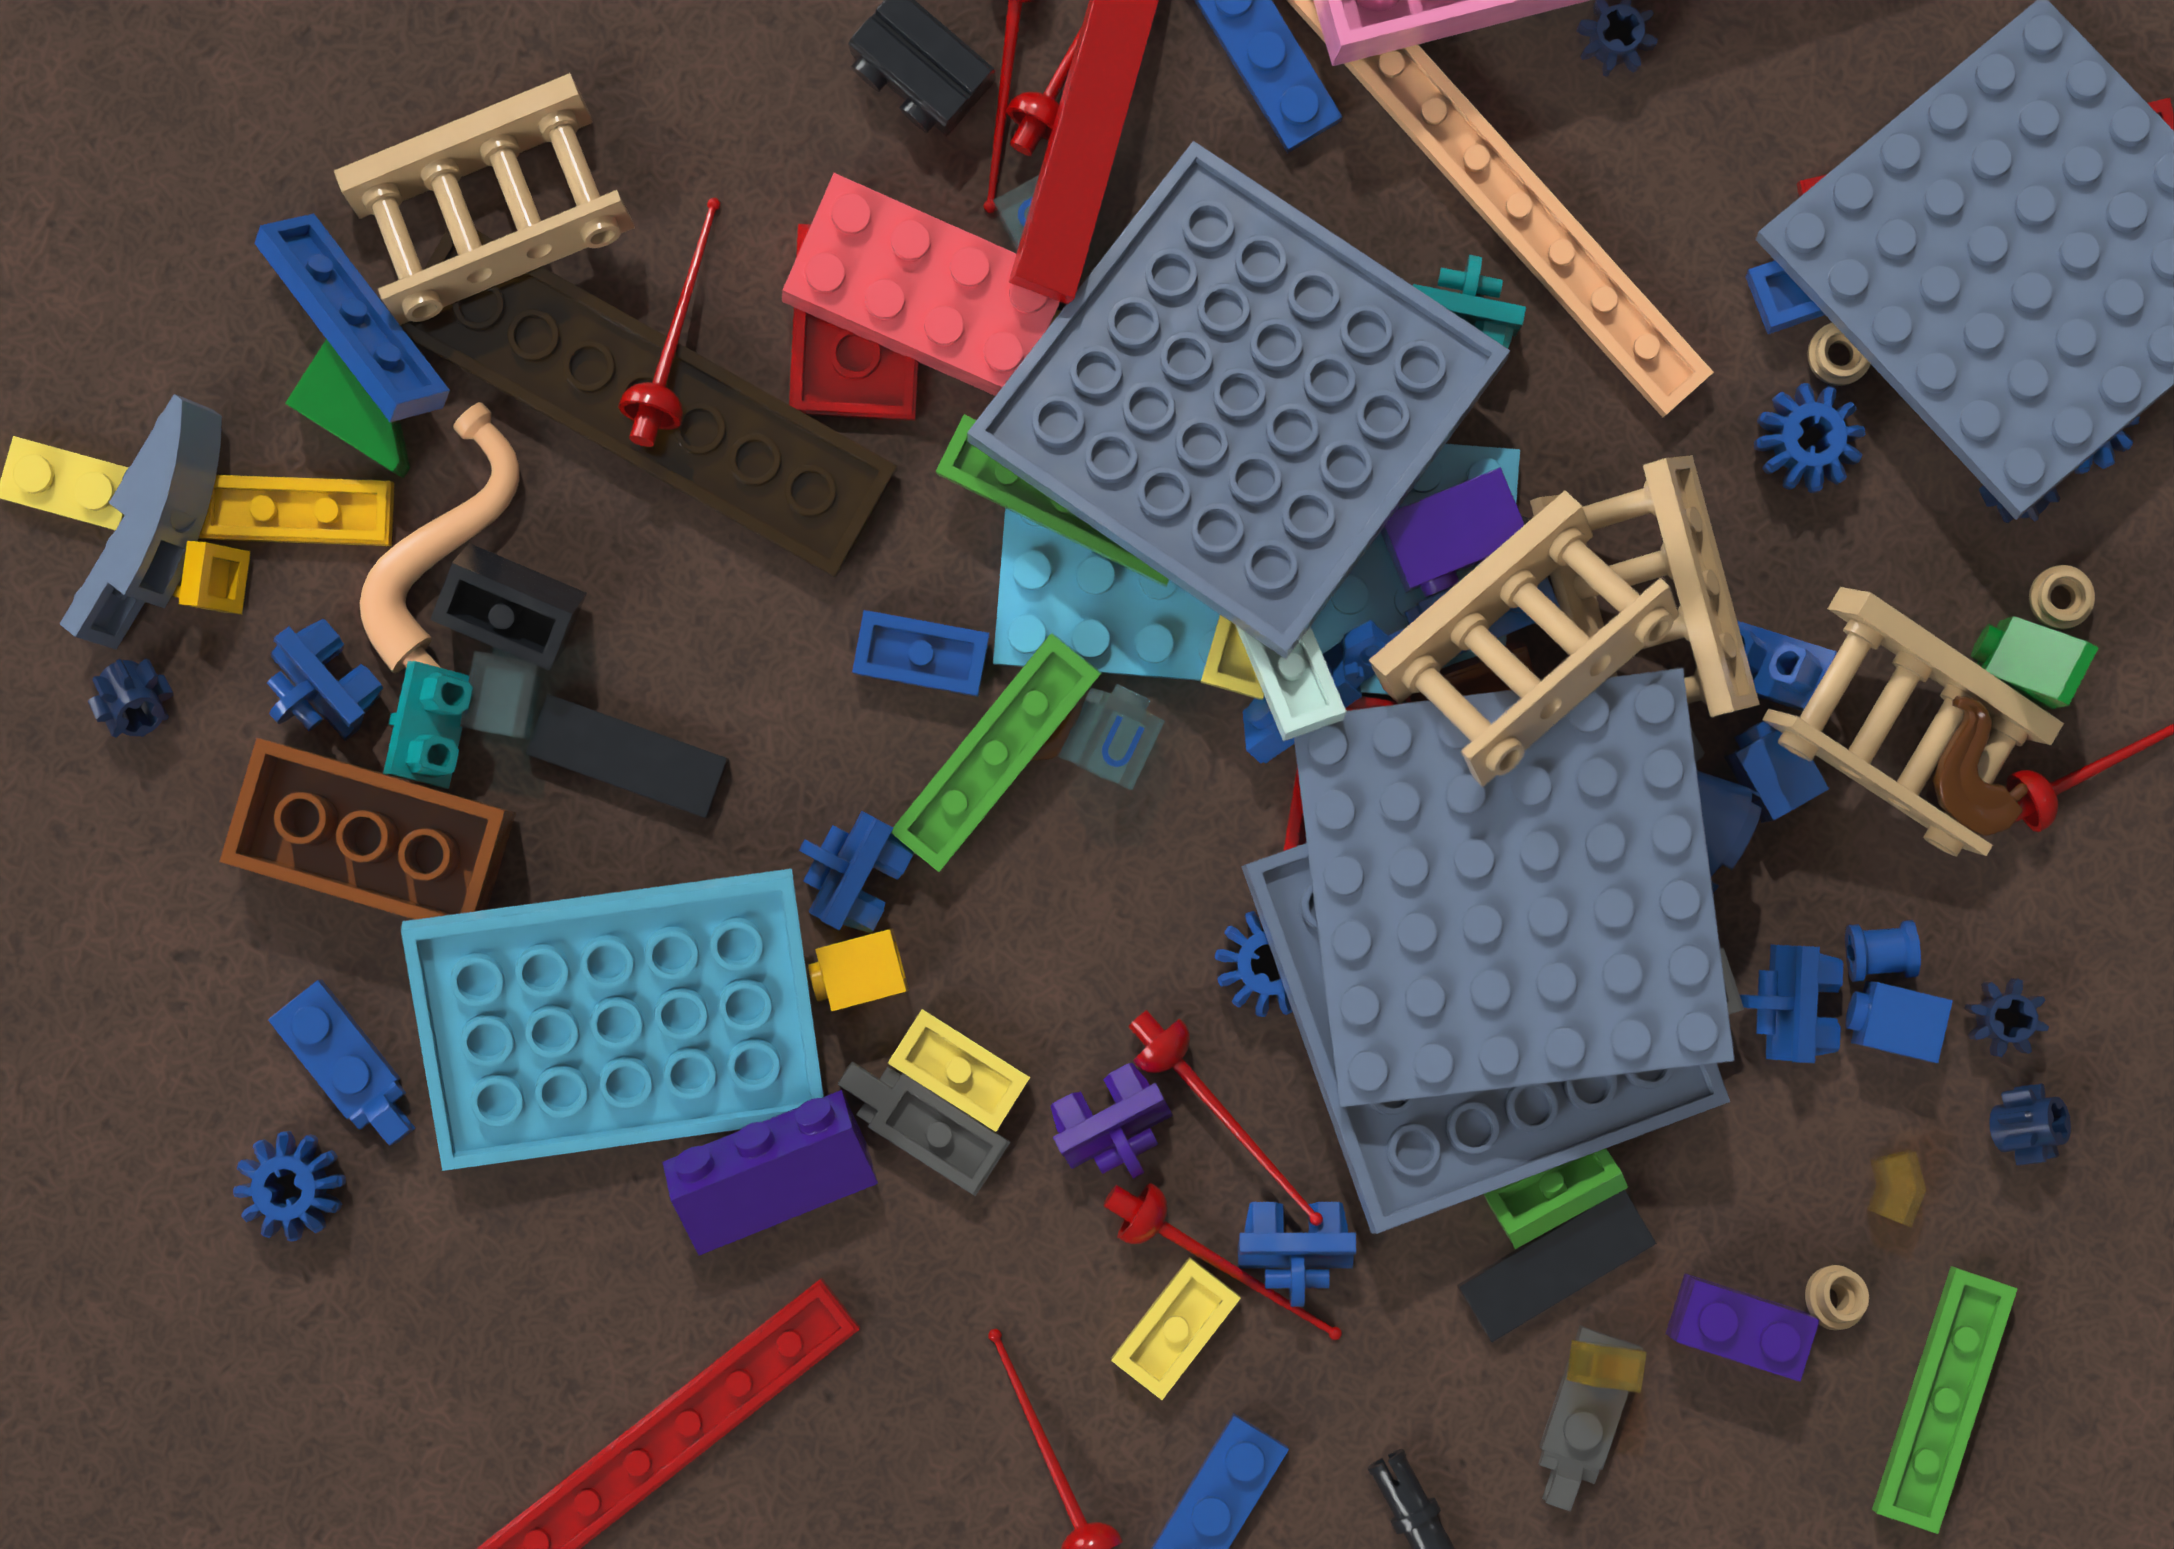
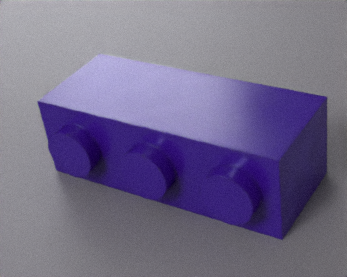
M842 1090L823 1098L808 1100L798 1108L763 1122L748 1124L738 1132L703 1146L691 1147L678 1156L663 1161L670 1200L698 1255L878 1184L868 1146Z

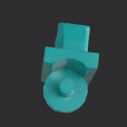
M1469 255L1464 272L1440 268L1437 286L1460 290V293L1417 284L1412 285L1507 349L1512 336H1516L1523 325L1526 311L1525 306L1475 296L1480 294L1499 298L1503 284L1501 279L1480 275L1482 257Z
M408 661L397 713H391L388 726L393 728L383 774L424 783L441 789H449L452 772L455 771L458 758V745L466 710L469 708L473 690L471 685L472 676L417 661Z

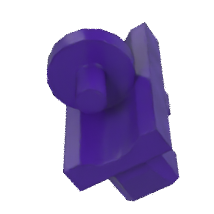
M1128 1063L1109 1073L1103 1079L1116 1103L1109 1108L1093 1115L1081 1091L1071 1093L1050 1106L1056 1129L1059 1133L1053 1139L1071 1169L1094 1158L1102 1174L1125 1163L1133 1179L1145 1173L1137 1156L1159 1145L1150 1128L1170 1118L1173 1114L1156 1083L1149 1085L1133 1063Z

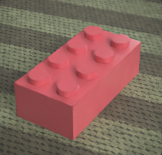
M836 173L833 174L782 290V302L842 329L853 332L867 340L874 341L901 355L914 358L926 366L994 396L997 395L1049 328L1060 303L1057 300L1009 283L1016 253Z

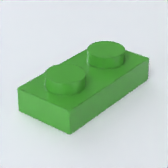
M1605 1148L1487 1192L1484 1196L1514 1248L1517 1249L1625 1190L1628 1186L1621 1170Z

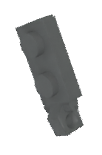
M852 1061L838 1082L839 1086L864 1101L857 1116L868 1122L870 1129L974 1196L977 1195L1010 1144V1141L999 1133L993 1131L904 1073L900 1074L889 1066L879 1079Z
M1581 1325L1579 1326L1539 1445L1542 1452L1538 1464L1552 1469L1542 1497L1546 1501L1545 1503L1571 1512L1581 1480L1595 1484L1599 1469L1603 1470L1643 1351L1641 1346Z

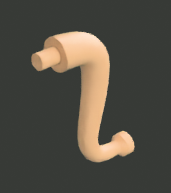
M478 402L467 409L457 419L453 429L462 439H474L487 455L492 468L488 483L472 498L415 530L379 558L370 570L362 588L359 603L365 633L392 673L407 668L408 661H417L441 668L425 651L432 639L408 611L405 603L407 593L411 586L427 570L494 522L509 506L517 490L519 463L516 453L509 441L491 424V412L482 402Z

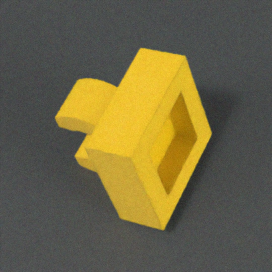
M187 541L181 586L177 585L172 595L179 598L178 604L224 613L242 614L250 551L207 542Z

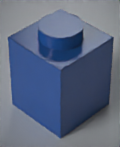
M1764 721L1735 736L1734 739L1740 748L1724 756L1739 784L1749 787L1761 795V799L1754 802V804L1762 808L1759 818L1761 823L1774 821L1829 790L1814 761L1805 760L1782 747L1777 742L1782 733L1775 728L1773 729L1772 726Z
M1865 981L1863 993L1855 991L1850 999L1845 1025L1847 1029L1854 1030L1851 1040L1853 1044L1938 1063L1953 1000L1879 982Z

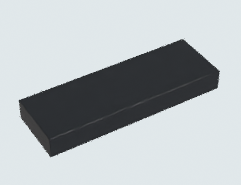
M549 694L546 696L526 754L704 818L709 816L729 761L726 757Z
M1623 1190L1531 1240L1457 1286L1491 1342H1494L1657 1243L1626 1191Z

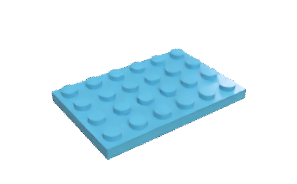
M792 869L402 921L401 934L442 1171L739 1130L748 1124L763 1122L798 1108L808 1100L824 1097Z

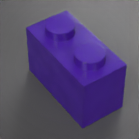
M1500 467L1397 509L1381 530V535L1405 593L1421 587L1424 597L1427 598L1454 587L1460 582L1457 572L1482 563L1525 524Z
M1684 1273L1666 1335L1678 1343L1801 1382L1820 1320L1807 1312Z

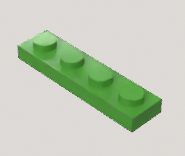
M965 414L963 415L936 470L937 475L1167 587L1170 581L1168 578L970 444L967 439V432L977 420Z
M1051 633L895 824L891 834L940 872L1097 680L1101 672L1054 633Z
M1953 1266L1950 1267L1872 1507L1875 1513L1936 1534L1939 1533L2017 1288Z

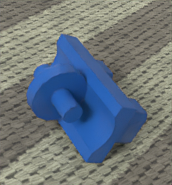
M321 619L303 628L298 633H295L288 626L274 637V642L277 646L270 656L294 682L296 687L282 671L268 680V686L280 698L270 710V716L277 724H282L295 716L308 731H311L323 720L310 705L311 702L342 739L346 741L360 729L364 714L381 696L382 684L362 664L339 681L333 677L324 665L343 651L344 643L325 619Z
M1737 621L1757 696L1803 711L1837 652Z
M863 811L858 816L850 834L832 825L821 847L804 839L799 851L813 858L814 861L803 882L820 890L809 913L838 930L844 924L854 929L869 933L873 932L884 912L885 902L861 890L872 868H875L898 880L904 874L914 852L891 834L893 827Z
M1770 945L1769 970H1759L1758 995L1739 994L1744 1008L1757 1009L1756 1034H1767L1766 1059L1815 1063V1056L1839 1051L1841 1026L1837 1018L1817 1017L1818 992L1838 993L1843 985V961L1841 959L1821 954L1820 947Z
M1277 1202L1250 1203L1244 1233H1239L1238 1268H1289L1265 1269V1288H1289L1290 1306L1304 1307L1305 1288H1329V1269L1305 1268H1353V1258L1356 1255V1233H1348V1224L1343 1203L1316 1202L1309 1204L1315 1212L1323 1216V1222L1319 1226H1314L1310 1223V1217L1308 1216V1233H1284L1283 1204Z

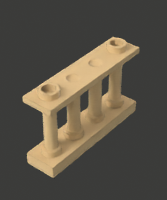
M570 73L334 170L341 192L359 219L371 214L375 215L399 279L378 288L382 301L399 325L409 321L420 322L428 320L439 314L445 306L585 248L607 246L616 241L621 233L635 228L632 218L617 190L600 197L575 134L579 128L589 125L593 121ZM545 142H552L576 207L541 221L516 157L523 151ZM487 166H493L517 231L482 245L458 181L465 175ZM432 190L435 193L458 256L423 270L399 206L402 201Z
M1693 455L1664 458L1645 464L1643 468L1647 481L1644 484V488L1583 506L1591 531L1648 513H1652L1657 517L1663 539L1661 550L1609 565L1629 586L1666 575L1674 580L1680 602L1678 608L1679 617L1674 620L1670 631L1661 641L1652 646H1644L1642 649L1681 638L1689 641L1697 669L1693 676L1684 678L1687 703L1702 700L1708 706L1710 717L1760 705ZM1559 495L1530 500L1534 515L1532 518ZM1569 565L1559 566L1550 574L1559 606L1564 614L1592 638L1604 627L1596 598L1600 594ZM1617 672L1613 673L1610 677H1617Z
M1567 491L1562 492L1369 659L1383 689L1398 704H1401L1412 693L1422 692L1471 741L1461 752L1473 778L1482 787L1496 775H1504L1515 768L1529 746L1644 646H1652L1661 641L1670 631L1674 620L1679 617L1670 586L1664 580L1658 579L1645 592L1639 595L1586 546V543L1593 538L1592 531L1582 505ZM1569 565L1619 612L1614 619L1592 638L1537 588L1538 584L1559 566ZM1520 607L1570 655L1569 658L1542 681L1488 631L1489 627L1511 608ZM1470 649L1521 698L1493 724L1439 673L1440 669L1462 650Z
M1840 587L1828 610L1847 622L1843 629L1847 637L1800 717L1768 709L1762 720L1782 733L1777 742L1788 751L1808 761H1812L1815 755L1926 827L1928 830L1923 838L1933 846L1956 857L1961 849L1987 856L1993 846L1992 844L1951 818L1946 812L1943 813L1919 797L1937 766L1942 753L1963 721L1964 712L1960 708L1952 706L1953 699L1956 696L1972 698L1982 703L1990 714L1992 734L1977 766L1979 776L1984 782L1989 784L1994 782L2015 745L2022 746L2025 740L2052 745L2064 723L1871 592ZM1882 645L1896 655L1892 661L1896 669L1849 749H1846L1821 731L1870 648L1877 650ZM1928 678H1931L1944 687L1940 694L1944 702L1896 782L1872 766L1871 762L1918 682H1926Z

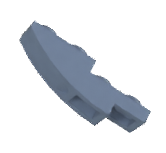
M174 394L165 410L158 417L153 430L132 465L126 470L120 485L109 501V504L125 516L116 531L108 539L104 551L82 587L76 592L72 604L60 622V625L73 636L117 649L145 602L165 608L182 578L187 541H198L208 512L216 479L221 444L222 416L215 410Z

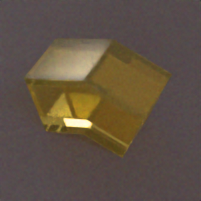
M1907 1149L1870 1159L1877 1185L1867 1210L1905 1226L1912 1227L1926 1193L1916 1151Z
M1572 1340L1566 1380L1593 1387L1641 1393L1647 1352L1637 1348Z

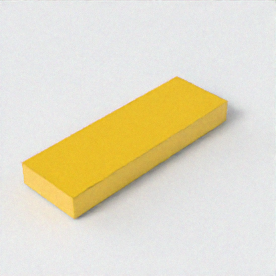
M216 475L208 512L199 538L202 540L392 546L394 483L392 481Z

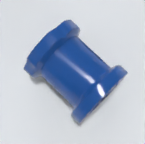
M1913 920L1902 921L1899 928L1862 930L1859 924L1846 927V963L1852 982H1861L1865 980L1866 975L1903 972L1906 978L1919 976L1921 966L1920 940L1916 924Z

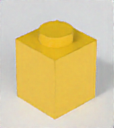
M893 929L817 948L815 951L818 962L808 964L817 1001L828 999L831 1011L909 991Z

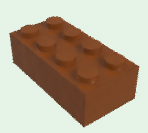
M256 738L219 862L415 920L483 911L488 909L516 812L278 742Z

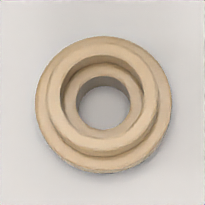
M1833 323L1827 324L1818 330L1808 346L1807 357L1811 370L1821 381L1830 385L1845 386L1854 383L1867 372L1871 365ZM1840 343L1847 347L1850 359L1846 365L1839 366L1831 362L1828 350L1832 344Z
M2068 565L2054 566L2041 572L2033 581L2029 592V603L2035 617L2044 625L2054 629H2068L2081 624L2090 615L2095 602V592L2090 579L2079 569ZM2056 586L2065 587L2070 592L2071 602L2064 610L2056 608L2051 602L2050 595Z
M1831 1265L1817 1270L1810 1277L1805 1290V1300L1810 1315L1820 1320L1819 1325L1829 1330H1843L1854 1326L1862 1318L1868 1307L1869 1292L1864 1280L1858 1274L1844 1266ZM1830 1288L1838 1296L1836 1308H1834L1830 1299Z

